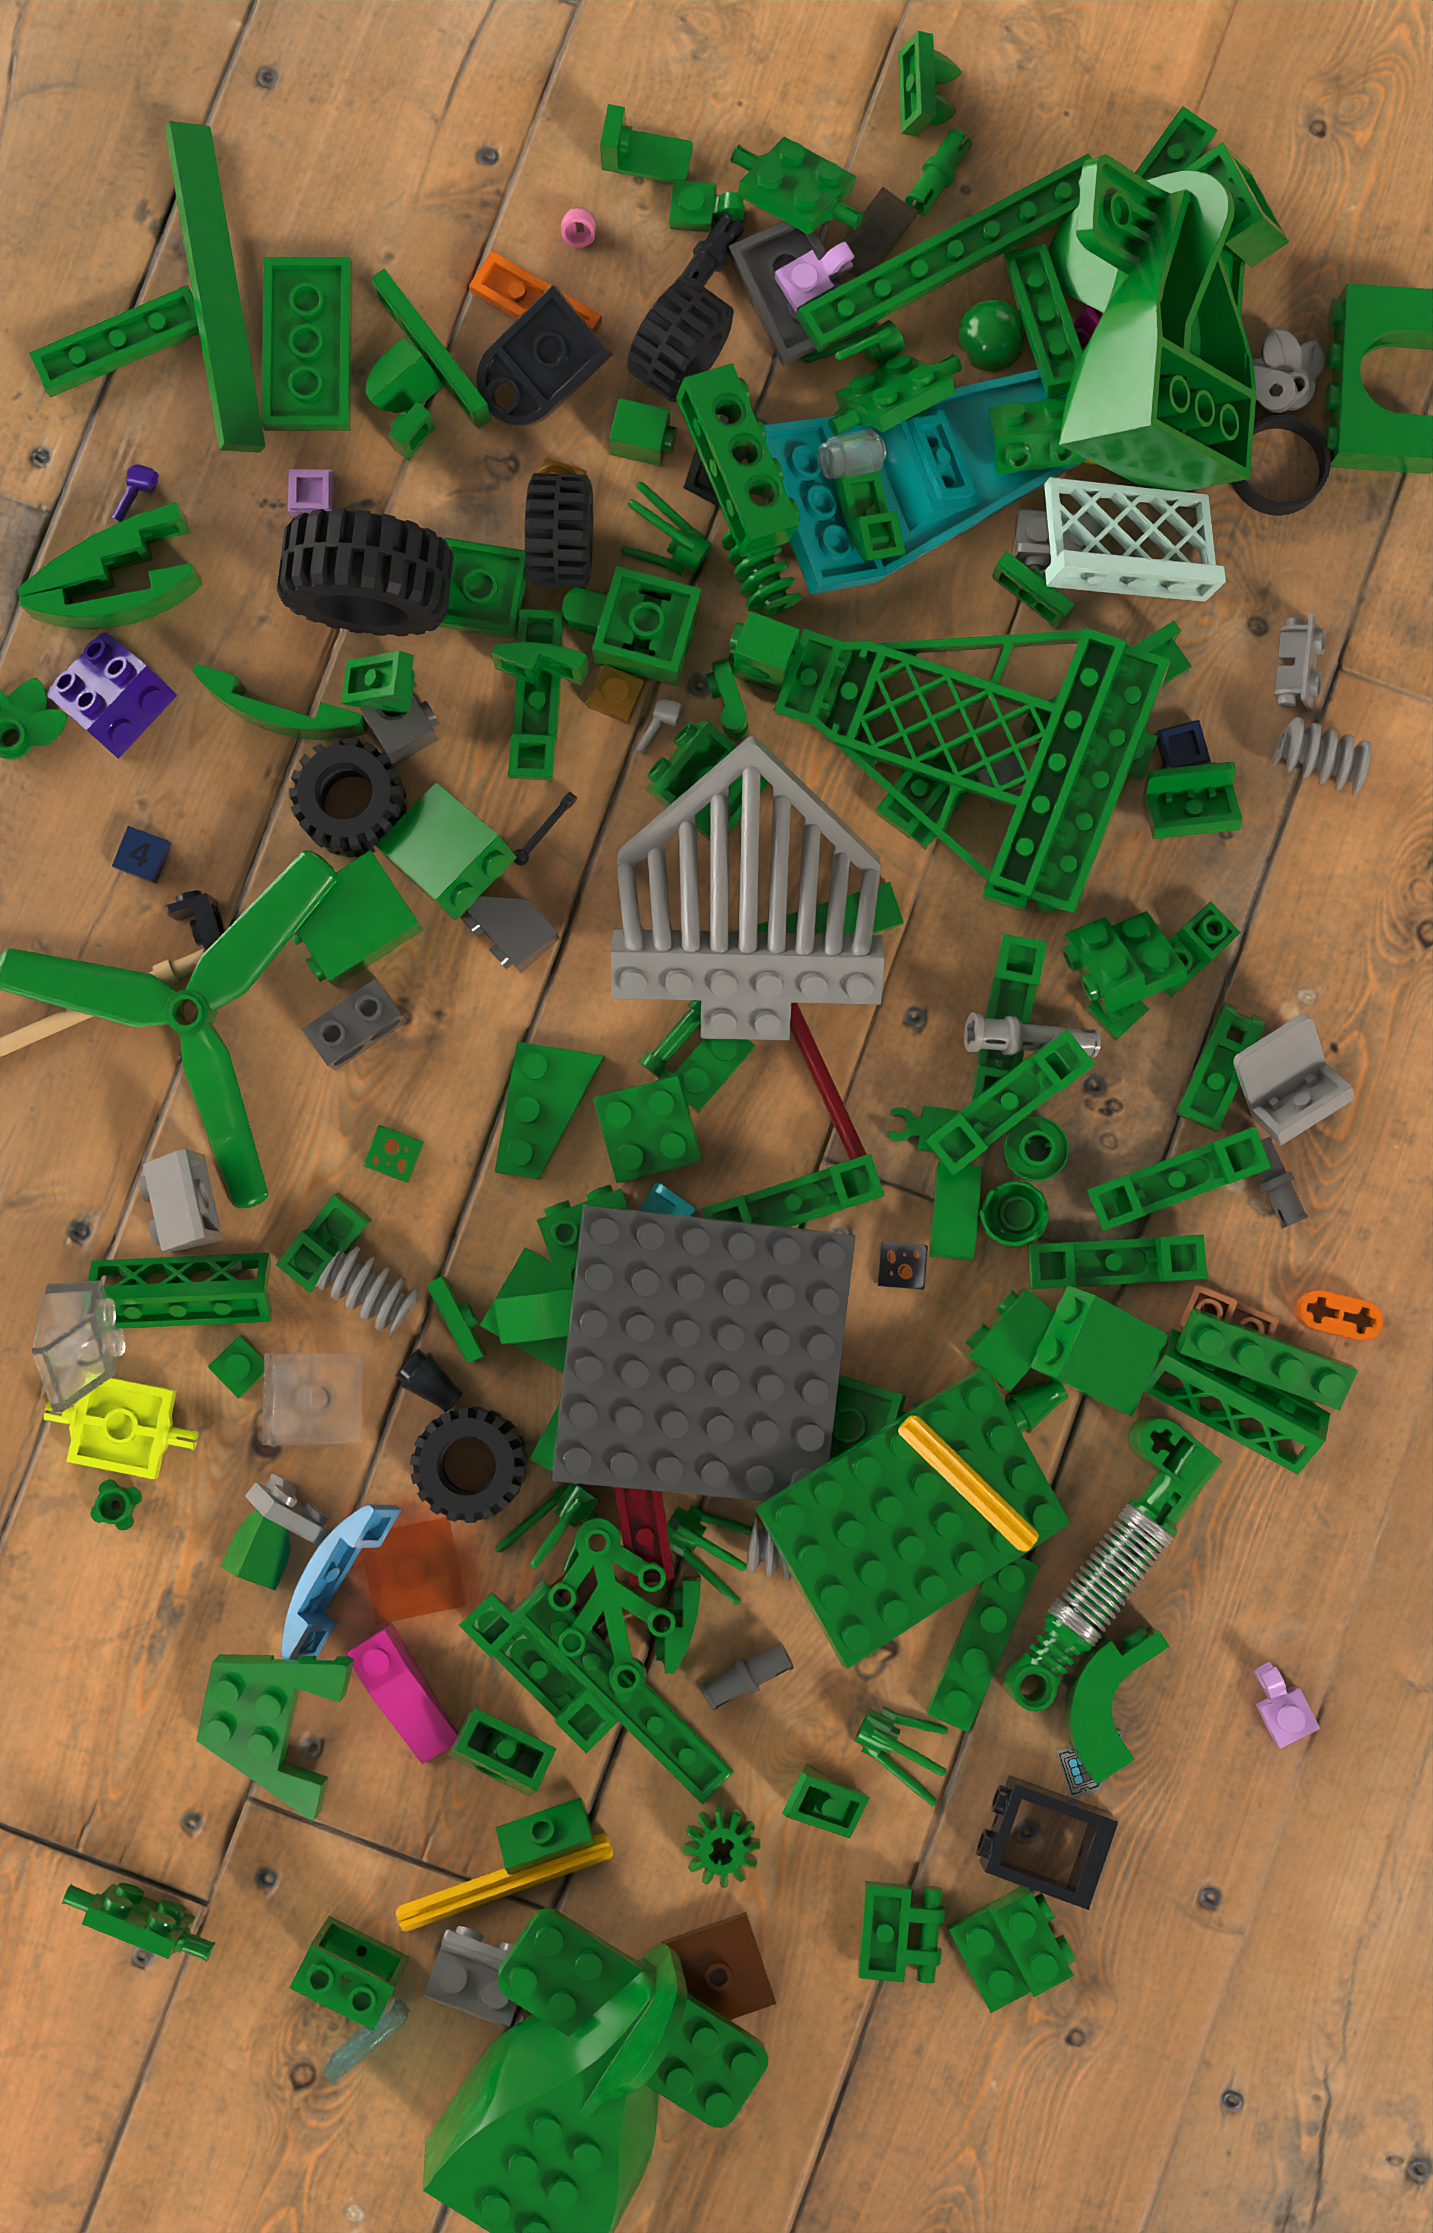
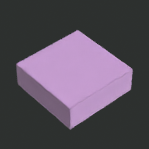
M289 469L288 513L290 517H297L304 512L310 514L313 510L319 509L332 511L334 508V473L332 470Z

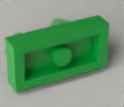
M917 31L898 52L901 134L917 136L927 125L945 123L956 114L955 108L948 99L938 91H935V85L949 83L962 74L960 68L949 57L934 50L932 33Z

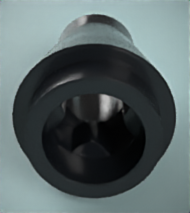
M419 1348L411 1354L395 1374L402 1381V1388L438 1406L445 1413L451 1409L463 1393L453 1383L430 1352L425 1354Z

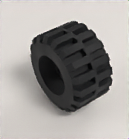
M686 276L679 279L663 292L642 321L629 351L628 371L670 402H676V395L684 377L708 371L716 361L729 336L734 309L691 277Z
M533 473L528 484L525 510V564L527 577L532 586L585 588L591 575L593 551V488L588 475Z
M349 737L348 743H343L340 738L330 739L331 746L324 748L319 743L312 747L316 754L312 758L304 754L299 760L303 768L301 771L294 770L291 776L295 787L289 788V798L294 804L291 807L294 816L310 838L321 848L323 846L326 847L330 853L339 855L340 852H345L348 857H358L357 851L364 850L366 853L371 850L376 852L373 846L387 834L399 820L400 816L406 813L407 807L404 803V798L407 797L400 776L390 759L384 753L381 754L377 747L369 742L366 745H362L359 739ZM346 777H361L368 780L373 787L372 798L368 807L361 814L350 819H337L328 815L325 810V799L329 789L337 781Z
M477 1406L454 1409L431 1421L425 1427L422 1435L418 1436L414 1444L416 1449L414 1454L411 1455L410 1465H413L414 1473L411 1474L412 1483L417 1484L420 1491L417 1495L421 1501L426 1500L431 1505L430 1510L436 1515L441 1513L447 1516L446 1520L453 1522L464 1520L465 1523H475L477 1520L491 1518L503 1510L520 1492L519 1490L527 1474L525 1470L526 1464H528V1456L525 1454L523 1447L525 1443L522 1436H519L515 1431L514 1424L510 1420L506 1421L501 1417L500 1413L494 1410L489 1411ZM475 1437L484 1441L491 1448L495 1456L496 1470L494 1476L481 1489L473 1491L463 1490L454 1485L445 1472V1453L449 1446L460 1438Z

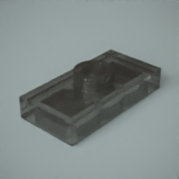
M882 187L863 212V218L856 230L851 228L842 240V242L847 243L854 255V258L850 260L853 268L848 272L858 277L881 265L916 219L917 210Z

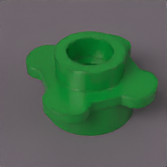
M111 1479L103 1481L98 1488L100 1494L95 1500V1505L91 1508L90 1514L92 1519L97 1523L115 1524L117 1529L122 1531L131 1528L134 1524L132 1515L135 1506L142 1501L141 1491L136 1487L129 1489L120 1487ZM114 1501H119V1509L113 1508L112 1504Z

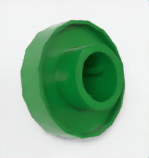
M1028 1117L1007 1131L1002 1143V1156L1007 1168L1016 1177L1027 1182H1042L1056 1176L1064 1168L1069 1156V1142L1064 1131L1054 1121L1044 1117Z

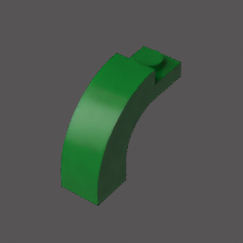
M1138 1626L1129 1631L1120 1639L1123 1645L1119 1648H1116L1114 1643L1104 1635L1098 1640V1643H1095L1096 1646H1093L1090 1652H1085L1070 1678L1065 1699L1067 1733L1076 1756L1090 1778L1097 1785L1135 1760L1115 1728L1112 1717V1703L1118 1686L1127 1675L1170 1647L1161 1632L1152 1626L1146 1630L1143 1626Z

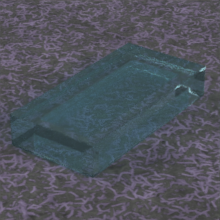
M396 1998L385 2007L374 2031L363 2026L329 2055L322 2073L332 2085L405 2023L410 2010L400 1998L398 2000Z

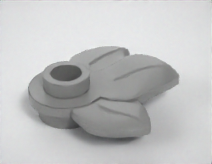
M1272 327L1268 330L1263 342V358L1252 359L1253 365L1288 373L1294 382L1301 387V391L1297 392V399L1294 405L1289 410H1300L1306 407L1315 395L1316 385L1314 380L1321 374L1325 364L1323 350L1317 340L1306 342L1300 346L1297 339L1290 332Z

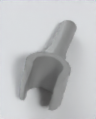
M669 699L658 701L650 726L635 747L637 751L642 754L645 753L660 731L662 723L676 727L682 712L681 704Z

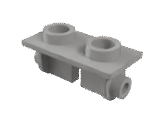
M1309 613L1308 625H1303V619L1288 618L1286 619V626L1281 627L1278 657L1280 660H1294V666H1277L1274 697L1278 698V706L1294 707L1296 700H1302L1307 711H1312L1313 697H1320L1322 674L1321 671H1316L1317 656L1323 655L1325 652L1326 631L1325 628H1320L1314 614Z

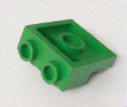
M698 721L695 726L691 722L686 724L673 741L678 748L668 760L665 757H661L647 773V778L651 780V783L645 790L666 808L737 747L709 721ZM761 774L760 794L769 783ZM742 775L729 785L728 835L742 818ZM709 802L695 814L697 831L710 841Z
M1148 911L1114 925H1111L1106 916L1065 933L1067 946L1062 948L1064 959L1072 972L1079 971L1082 976L1081 983L1087 997L1091 1002L1097 1000L1106 1015L1188 980L1187 968Z
M1024 1886L947 1925L990 2013L1030 1992L1035 1997L1074 1976L1068 1964L1076 1961V1958L1063 1934L1057 1938L1054 1937L1048 1922L1055 1919L1044 1895L1040 1893L1034 1897L1030 1888Z

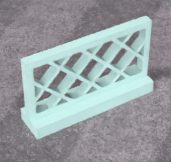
M1049 477L1045 482L1051 564L1045 570L1047 587L1206 602L1226 582L1224 566L1216 565L1209 496L1207 494ZM1059 493L1070 494L1082 508L1073 516L1060 503ZM1099 498L1111 499L1122 512L1113 520L1096 501ZM1139 502L1150 503L1162 516L1152 524L1135 506ZM1179 506L1196 509L1197 525L1194 528L1175 511ZM1086 511L1104 528L1096 538L1078 521ZM1126 515L1144 532L1136 542L1118 525ZM1165 519L1184 537L1176 546L1157 529ZM1067 529L1086 546L1082 552L1064 550L1063 533ZM1109 533L1126 552L1122 556L1112 555L1099 541ZM1149 537L1166 556L1162 560L1152 559L1139 545ZM1187 541L1200 553L1201 564L1191 563L1179 551Z

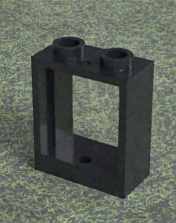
M1009 1775L1006 1785H999L994 1794L991 1811L996 1814L991 1829L984 1828L978 1841L976 1855L981 1856L979 1862L984 1872L1089 1910L1118 1825L1117 1819L1109 1811ZM1022 1799L1088 1823L1067 1884L1001 1860Z

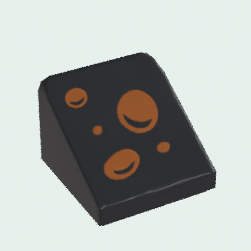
M881 1242L877 1286L924 1290L928 1245Z

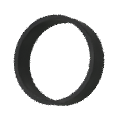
M1271 415L1254 423L1253 435L1268 429H1285L1304 438L1313 448L1319 463V479L1315 490L1306 497L1296 501L1276 502L1256 493L1246 480L1232 482L1239 497L1254 510L1268 515L1283 516L1300 511L1314 500L1329 476L1331 456L1329 448H1326L1327 442L1311 423L1293 415Z

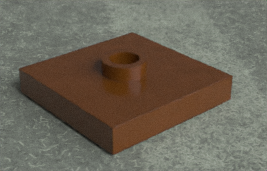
M747 1911L661 1941V1944H666L679 1954L687 1993L727 2019L732 2020L776 2004Z

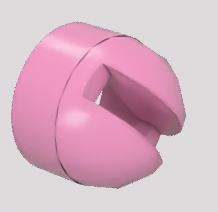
M585 208L570 209L562 220L561 236L568 245L576 248L586 247L593 242L596 222L592 213ZM577 222L583 223V232H578Z

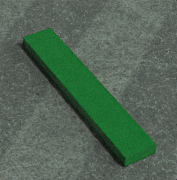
M543 1579L511 1611L512 1615L703 1805L734 1772L733 1768L646 1681L642 1689L634 1695L623 1696L615 1692L609 1683V1672L614 1663L611 1646L593 1628L586 1637L587 1643L584 1651L576 1657L565 1656L558 1647V1640L561 1633L573 1625L579 1614L573 1608L565 1612L553 1609L548 1599L552 1587ZM555 1592V1600L559 1604H568L557 1592ZM569 1634L564 1638L565 1646L568 1649L576 1650L581 1646V1640L575 1634ZM622 1670L618 1674L619 1681L624 1685H631L636 1680L635 1674L630 1670Z

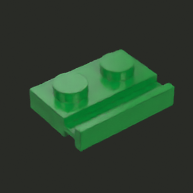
M928 741L917 757L937 747ZM945 753L924 763L954 774ZM954 760L958 771L963 770V766ZM905 770L894 787L934 823H937L950 792L949 786ZM975 774L965 777L975 782L979 780V777ZM968 792L962 793L958 797L951 817L969 795ZM889 793L875 809L876 815L909 839L912 838L924 850H927L937 837Z

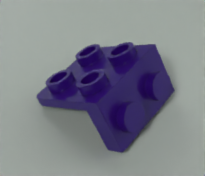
M106 632L101 633L85 647L84 652L71 666L56 678L47 693L50 699L118 759L177 696L145 663Z

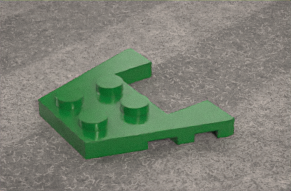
M219 1654L211 1665L196 1741L300 1814L314 1821L321 1812L328 1777L285 1762L299 1691L303 1690L340 1703L347 1694L354 1658L337 1656L335 1660H317L316 1656H299L297 1660L274 1659V1655Z

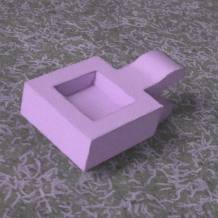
M842 242L829 250L821 260H818L813 250L775 271V280L796 315L798 308L834 290L831 280L847 273L853 268L850 260L854 258V255L847 243Z
M1270 1662L1254 1669V1673L1267 1696V1699L1257 1703L1256 1706L1277 1747L1281 1749L1320 1729L1300 1687L1295 1684L1286 1689L1279 1670L1276 1666L1273 1667Z

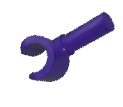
M142 465L131 466L127 471L125 494L112 517L122 522L134 499L137 497L139 490L153 493L158 483V473L153 471L152 468Z

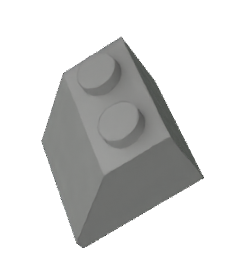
M182 1149L143 1164L145 1175L140 1176V1188L146 1202L151 1201L154 1219L149 1220V1229L154 1244L160 1245L161 1252L172 1253L223 1241L205 1155L188 1149Z

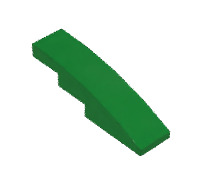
M175 502L132 516L102 530L59 555L17 588L19 597L62 588L71 599L115 588L111 571L153 560L149 544L190 533L187 517L178 503Z

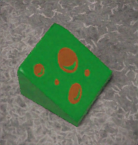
M378 1125L363 1166L409 1183L424 1142Z

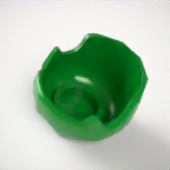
M991 298L977 302L962 314L958 330L959 344L967 353L971 365L977 369L995 372L1008 368L1021 356L1024 342V326L1021 317L1012 305L1001 300Z
M1010 1180L989 1191L980 1210V1218L988 1236L1001 1246L1017 1249L1031 1245L1041 1237L1049 1221L1050 1209L1043 1193L1029 1182Z

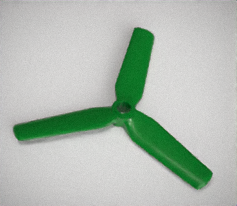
M309 850L302 851L204 952L185 990L179 991L149 973L14 948L6 949L0 956V990L134 1028L169 1024L172 1029L179 1032L183 1069L232 1205L243 1209L257 1206L267 1199L268 1189L230 1052L213 1023L216 1014H218V1009L246 994L336 883L337 874L333 867L320 855ZM189 1000H192L198 1008V1016L193 1023L186 1020L183 1011L185 1004Z

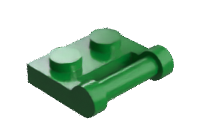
M691 1000L687 1004L690 1009L652 1053L647 1051L639 1060V1063L657 1079L680 1074L688 1105L699 1114L755 1049L756 1045L749 1039L704 1038L676 1072L672 1073L665 1067V1063L701 1023V1000Z

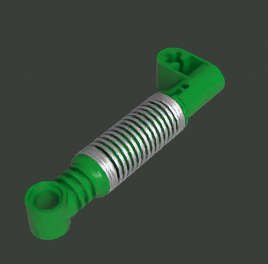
M1146 1415L1138 1418L1131 1425L1128 1432V1442L1131 1450L1158 1473L1139 1498L1131 1499L1126 1508H1123V1512H1120L1118 1518L1122 1522L1113 1521L1117 1528L1116 1530L1112 1527L1109 1528V1531L1112 1533L1111 1536L1104 1534V1537L1108 1540L1107 1542L1099 1540V1544L1103 1547L1102 1549L1094 1547L1098 1554L1089 1553L1093 1561L1085 1560L1088 1568L1080 1566V1570L1084 1573L1082 1575L1079 1572L1075 1573L1076 1577L1079 1578L1078 1581L1070 1579L1074 1586L1072 1588L1066 1585L1069 1593L1061 1592V1596L1070 1602V1605L1060 1598H1056V1602H1053L1054 1605L1051 1606V1609H1048L1044 1616L1045 1626L1042 1628L1046 1632L1044 1637L1038 1634L1036 1636V1639L1039 1641L1038 1645L1036 1646L1031 1643L1029 1646L1033 1652L1030 1655L1025 1652L1020 1659L1014 1660L1008 1665L1004 1672L1003 1685L1006 1693L1019 1706L1028 1711L1038 1712L1046 1709L1053 1703L1057 1695V1686L1062 1681L1057 1676L1060 1672L1064 1675L1068 1673V1670L1064 1667L1067 1663L1073 1666L1075 1661L1071 1657L1074 1654L1079 1657L1084 1652H1090L1093 1646H1096L1095 1643H1098V1639H1101V1635L1097 1630L1106 1632L1103 1624L1109 1626L1111 1622L1108 1618L1116 1619L1113 1611L1116 1613L1121 1612L1117 1605L1125 1606L1123 1599H1130L1127 1592L1135 1593L1132 1585L1135 1587L1140 1586L1138 1580H1145L1142 1573H1149V1569L1146 1566L1154 1567L1152 1560L1157 1561L1159 1560L1157 1554H1164L1161 1547L1168 1548V1544H1171V1541H1173L1177 1534V1523L1222 1464V1461L1213 1452L1176 1423L1168 1419ZM1153 1431L1158 1432L1157 1437L1160 1441L1176 1446L1178 1441L1182 1440L1164 1465L1162 1463L1170 1453L1153 1446L1154 1441L1150 1438ZM1037 1674L1039 1678L1037 1689L1033 1693L1022 1694L1021 1683L1023 1679L1028 1675Z

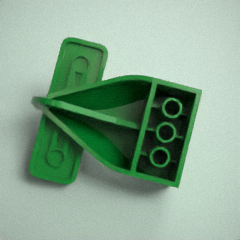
M1104 154L1086 160L1079 179V206L1059 226L1048 251L1062 292L1102 312L1103 315L1075 369L1063 412L1059 445L1144 488L1183 492L1250 479L1256 382L1252 356L1241 321L1245 262L1224 244L1234 218V201L1230 191L1213 176L1198 171L1174 172L1145 180L1109 155Z
M543 1908L531 1917L498 1969V1987L500 1992L533 2015L505 2031L487 2048L425 2141L423 2191L490 2233H614L643 2178L652 2154L656 2135L659 2094L707 2125L714 2128H723L736 2118L765 2073L768 2066L766 2048L759 2038L687 1993L679 1954L666 1944L655 1946L643 1958L636 1960L558 1910Z

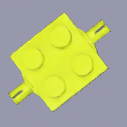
M95 1373L85 1374L81 1396L74 1407L49 1401L45 1410L62 1413V1415L52 1412L44 1413L45 1421L49 1420L70 1425L71 1442L66 1462L149 1479H157L159 1477L163 1454L169 1445L195 1450L197 1446L196 1441L181 1439L180 1437L193 1440L199 1438L198 1431L173 1427L172 1413L177 1390Z

